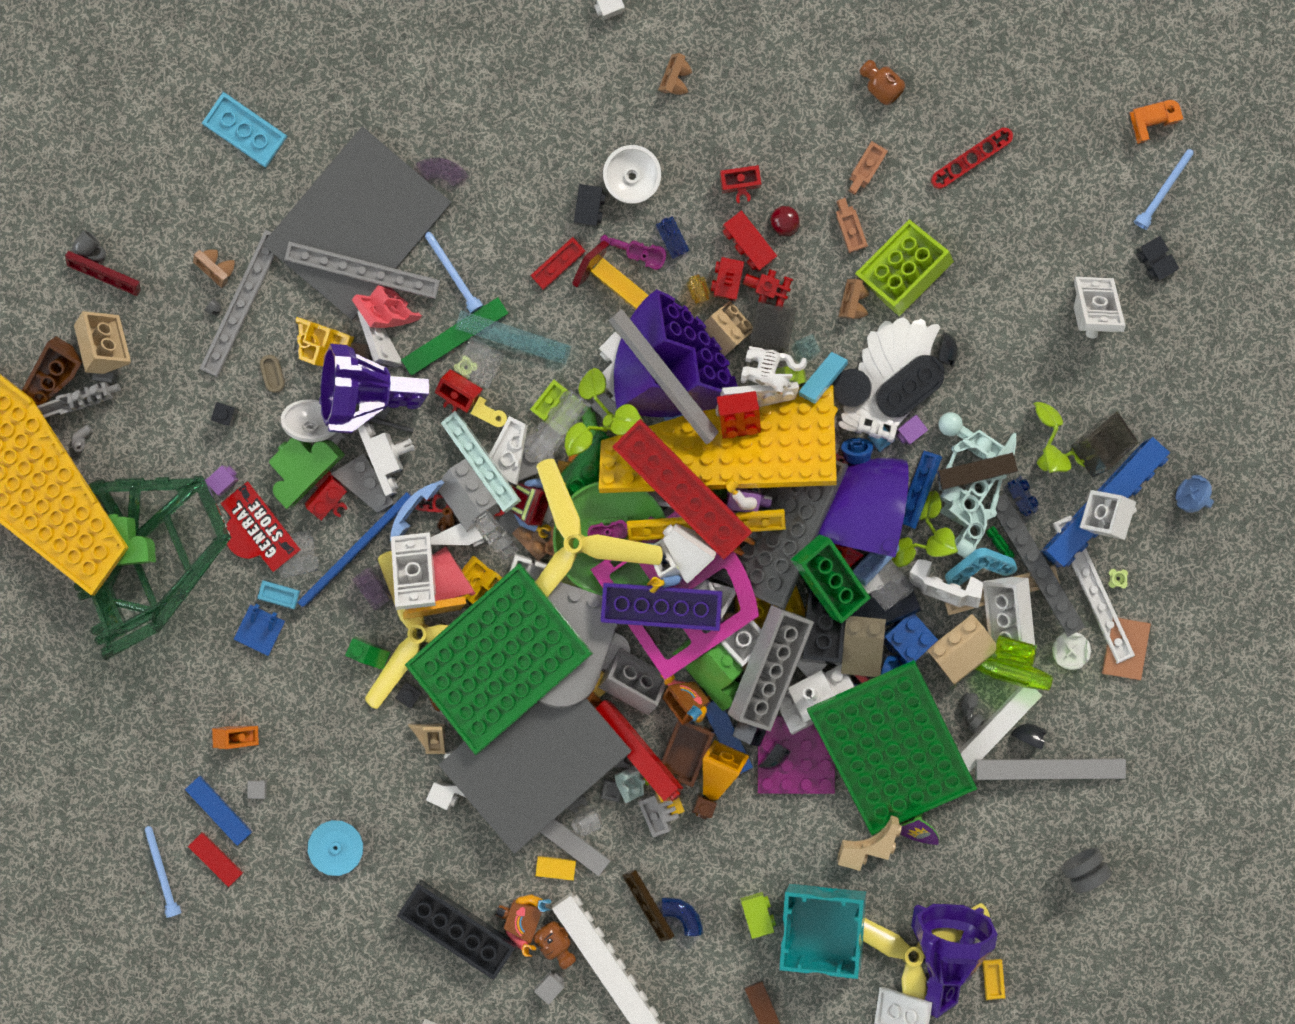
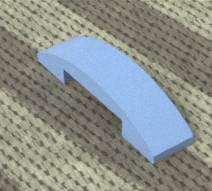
M440 480L423 487L404 503L393 523L390 541L391 537L402 536L407 532L411 525L405 520L423 497L426 500L434 497L445 482Z

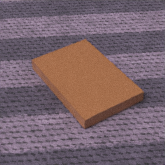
M1118 618L1135 656L1117 664L1107 644L1102 674L1141 680L1151 623ZM1113 619L1114 627L1111 628L1110 638L1115 646L1114 640L1116 638L1122 639V636Z

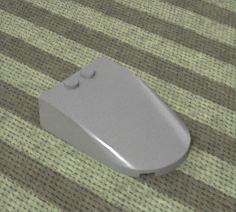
M560 582L548 598L593 652V655L539 701L541 704L552 708L572 707L590 696L596 687L618 626L616 623L601 622L602 596Z

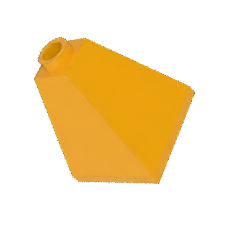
M714 740L703 758V794L710 800H718L739 776L749 755Z

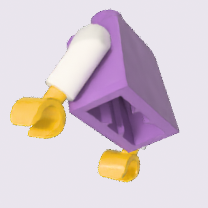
M730 478L725 483L728 490L726 502L731 510L752 512L758 511L759 506L770 508L772 497L762 495L761 488L736 489L739 484L733 478Z

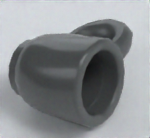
M87 230L81 232L71 248L73 253L82 257H88L96 262L103 261L106 257V251L100 246L99 240ZM97 248L100 250L98 255L90 256Z

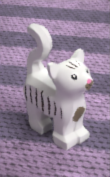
M749 346L745 362L757 361L759 364L757 368L743 367L741 383H746L748 380L753 381L761 386H771L778 394H782L788 386H791L789 380L793 374H775L780 361H786L788 367L794 371H801L806 367L807 360L802 358L800 363L796 364L791 355Z

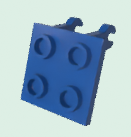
M255 604V606L250 605L234 640L269 656L285 621L278 618V614L275 612L270 614L261 610L258 604Z

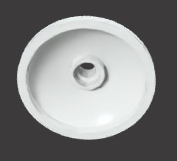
M627 145L618 148L608 157L603 169V179L608 192L614 198L624 203L636 204L646 201L657 191L661 181V168L657 158L648 149L638 145ZM629 174H635L636 178L634 180H630L628 177Z
M319 400L297 401L287 406L282 412L281 426L289 436L299 441L319 442L330 438L336 433L329 432L328 426H325Z

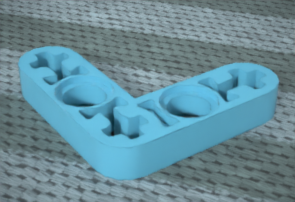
M979 548L945 574V579L949 585L953 583L960 586L982 568L1003 576H1009L1017 571V566L1011 557L987 548Z

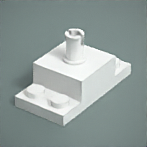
M1075 277L1076 299L1074 311L1078 329L1086 331V336L1092 339L1098 337L1099 331L1124 332L1126 325L1114 278Z
M366 422L358 428L359 434L385 496H392L397 493L398 485L395 478L390 477V475L404 470L399 455L415 450L414 445L405 447L412 444L410 438L394 445L388 433H382L374 437L376 432L373 425Z
M430 532L391 537L396 610L436 606L435 572Z
M842 664L827 672L821 670L788 688L789 692L785 694L779 710L791 734L794 735L813 724L807 712L808 707L855 687L849 674H841Z

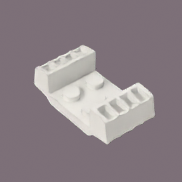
M918 559L911 569L909 583L920 588L923 594L957 607L964 605L974 608L979 607L983 583L978 579L971 577L965 591L957 584H946L942 579L934 576L930 578L932 564L930 561Z

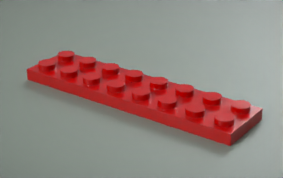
M641 419L612 446L723 560L752 533V530Z

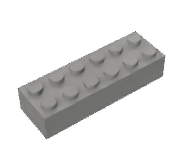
M771 605L728 715L737 721L771 731L814 624L813 621Z

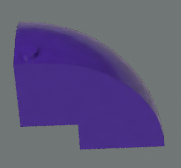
M656 289L643 300L630 320L701 410L716 409L717 397L720 396L722 388L738 387L735 376L731 377L727 367L730 363L720 353L722 348L715 338H710L705 331L706 325L697 316L694 318L685 305L681 307L674 302L675 298ZM621 338L614 365L616 409L622 405L630 404L637 409L641 416L676 417L682 415Z
M875 458L861 464H849L818 535L830 538L834 544L896 557L908 493L909 468L907 461L897 458Z

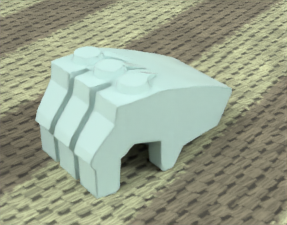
M635 766L615 774L616 785L625 803L644 795L643 785L645 780L640 778V772Z

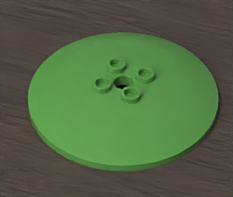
M598 481L579 489L571 496L580 518L581 534L585 537L588 536V529L591 525L600 524L601 522L603 525L608 526L611 522L623 520L627 524V521L644 520L650 516L655 519L666 518L658 502L648 492L599 493ZM554 525L553 548L556 553L564 547L565 538L556 528V525ZM577 538L573 541L575 549L579 546ZM585 553L577 554L566 576L581 589L600 596L603 595V588L590 569L604 560L595 559ZM611 561L610 563L613 567H616L622 561ZM627 562L610 575L612 581L617 584L646 586L650 581L639 563Z

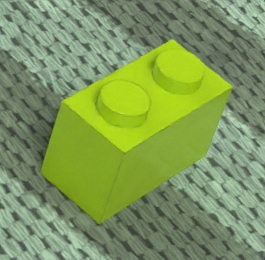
M763 892L740 898L752 939L774 933L773 926H776L773 914L769 915L767 909L771 907L768 896L764 897Z

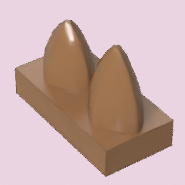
M680 53L671 55L658 91L676 95L688 93L687 87L678 78V75L686 76L692 73L690 65L685 60L686 56Z
M211 249L203 252L198 250L194 254L193 263L221 288L225 286L228 277L233 272L235 261L228 260L216 265L215 262L218 258L217 250Z
M847 279L838 317L857 319L868 315L864 306L858 303V300L870 295L868 289L862 284V280Z
M519 526L512 533L538 561L547 554L544 552L546 541L539 536L537 531L533 532Z

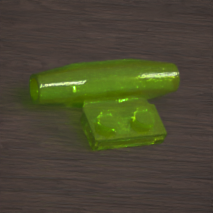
M999 635L996 644L995 655L997 656L989 657L975 668V670L993 679L1024 688L1049 691L1053 682L1052 675L1032 666L1036 659V645Z

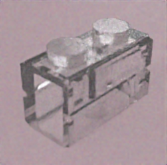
M592 805L586 808L585 811L582 810L576 813L571 825L576 835L580 834V836L585 837L591 831L594 832L601 828L602 818L596 806Z

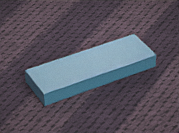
M831 352L800 389L799 396L815 404L847 366L848 360Z

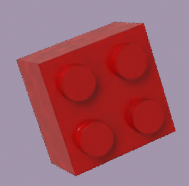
M756 391L717 397L722 439L761 433Z

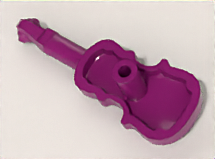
M603 235L600 238L601 242L605 240L611 246L626 250L628 258L644 261L645 267L649 266L657 270L663 266L666 260V250L661 246L652 244V246L648 247L636 240L626 243L615 238H608L607 235Z
M623 520L611 522L608 526L603 525L601 522L600 524L591 525L587 534L588 536L598 534L624 539L628 536L627 524Z

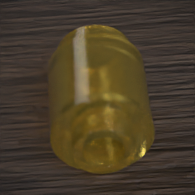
M700 274L689 277V282L686 284L691 299L694 300L695 304L709 300L710 292L705 277H700Z

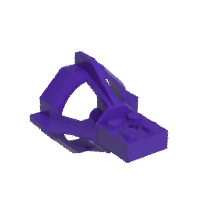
M330 344L324 355L319 404H321V415L324 424L328 426L329 432L353 433L374 416L385 410L387 406L390 408L405 406L409 409H417L421 407L429 395V379L390 376L387 367H383L355 354L354 349L347 345ZM356 404H359V411L355 412Z
M932 904L927 908L921 905L914 907L911 926L926 957L925 962L930 975L927 981V995L924 1000L932 1002L931 1015L935 1018L940 1017L958 1004L961 986L971 979L984 959L995 949L998 934L990 917L984 915V909L980 907L976 910L965 905ZM936 928H953L964 932L960 943H955L935 936L931 930ZM976 938H978L981 941L979 943H974Z

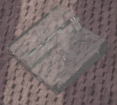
M471 336L454 371L488 389L505 354Z
M311 530L289 534L301 550L278 568L281 579L318 571V559L314 549Z
M892 560L865 586L885 611L916 589Z

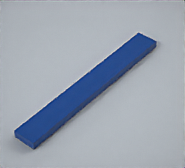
M406 492L297 603L301 607L307 606L398 514L404 503L412 495Z

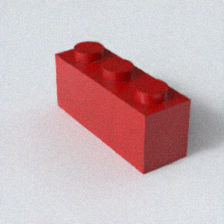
M742 210L723 224V234L728 240L732 239L735 242L734 248L740 255L744 254L748 259L746 263L752 270L756 269L759 272L777 258L776 253Z

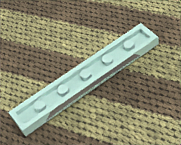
M454 411L441 422L442 426L502 511L507 513L521 501L460 414Z

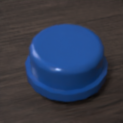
M850 438L842 443L841 451L845 461L854 465L861 464L870 460L873 453V444L864 438Z

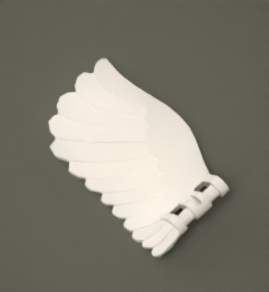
M903 317L896 319L894 323L884 321L879 326L877 332L870 331L867 337L868 348L862 350L863 362L859 363L858 369L869 377L872 383V392L865 404L859 407H843L844 413L841 414L843 421L839 422L841 428L860 434L862 432L867 433L870 437L887 439V442L893 443L897 427L908 414L902 417H888L884 415L876 405V392L882 383L912 359L920 355H930L933 342L940 329L938 324L927 327L925 320L919 319L913 321L910 325L909 321ZM865 419L872 420L871 427L864 425ZM884 424L891 426L889 432L883 430Z

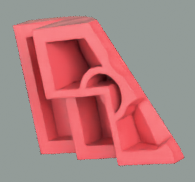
M378 285L370 296L356 294L352 299L368 325L373 328L401 326L418 321L422 317L419 312H411L407 308L409 303L401 298L394 289Z
M446 546L432 555L436 586L435 601L456 598L466 594L470 596L476 594Z

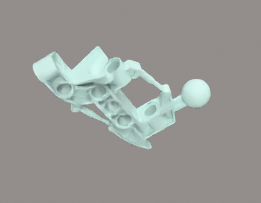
M947 412L940 417L938 425L944 435H957L963 439L952 447L953 454L946 469L953 467L952 464L957 452L966 449L982 460L1009 453L1015 454L1016 433H1013L1003 446L981 430L973 433L964 427L962 418L956 413ZM1007 475L970 483L965 490L960 487L942 490L939 481V490L942 491L940 497L946 503L940 513L964 526L959 536L955 539L958 550L957 554L963 558H966L975 551L977 544L985 533L987 520L996 516L999 491L1002 480ZM998 480L990 509H984L981 502L993 483ZM976 483L981 486L980 493L975 491ZM966 499L971 502L970 509H967L964 505ZM972 526L977 529L975 536L970 533Z

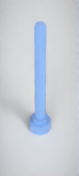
M1188 149L1147 210L1136 217L1134 223L1144 230L1148 229L1151 224V216L1193 156V150Z
M427 232L425 238L466 299V308L470 314L483 307L480 299L472 296L433 234Z
M147 826L145 834L167 904L165 906L166 910H164L166 918L182 912L180 905L174 902L153 829Z

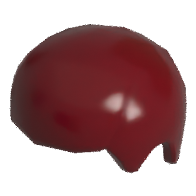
M780 206L770 216L771 227L779 236L790 237L797 233L800 227L799 215L790 206Z

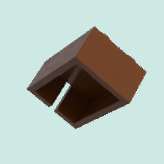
M677 718L661 762L673 776L674 773L677 774L676 780L693 788L703 764V758L709 749L715 733L713 730L693 722L682 725Z

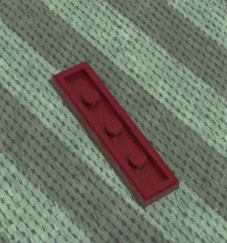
M68 251L65 255L68 267L132 295H139L141 291L140 281L71 251Z

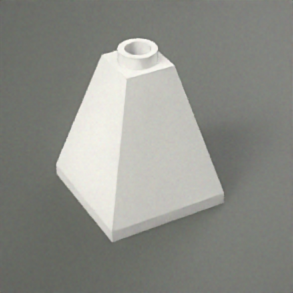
M677 523L674 526L670 524L663 531L665 535L663 541L687 584L714 560L716 552L696 531Z

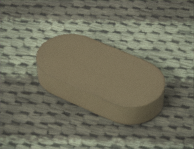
M273 355L264 356L260 360V369L265 387L270 392L278 393L285 387L280 362Z

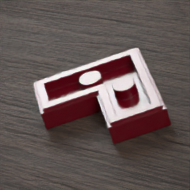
M602 241L583 257L572 285L578 288L588 279L590 270L604 257L610 245L608 242Z

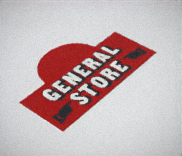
M248 481L220 503L231 517L226 524L224 536L227 546L235 555L246 559L260 555L272 572H274L301 550Z

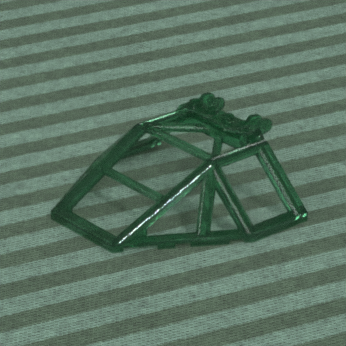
M194 476V478L186 479L157 477L155 480L129 478L105 481L101 479L88 484L94 495H98L108 514H118V517L124 516L110 492L129 491L128 517L135 519L136 536L147 537L164 522L185 570V573L157 603L142 564L134 565L150 606L116 598L113 586L123 566H115L110 577L105 580L95 596L90 595L78 584H74L75 591H78L77 596L79 600H87L90 597L93 600L101 622L91 628V633L96 636L94 641L97 645L104 644L100 650L101 656L105 660L160 632L232 538L207 481L203 476ZM176 490L178 494L139 528L141 491ZM198 492L217 537L212 539V543L191 565L170 516ZM121 608L141 613L125 620ZM151 621V622L148 623L147 625H145V626H143V627H141V628H139V629L133 631L132 633H130V634H128V635H126V636H124V637L118 639L119 637L125 635L126 633H128V632H130V631H132V630H134V629L140 627L141 625H143V624H145V623Z

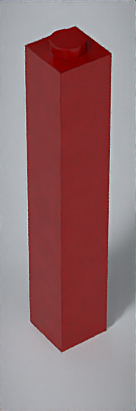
M604 700L596 709L632 750L627 755V758L663 801H675L681 795L680 791L683 789L681 784L615 705L609 700Z

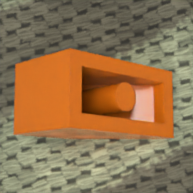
M258 726L212 728L213 748L232 749L259 745Z

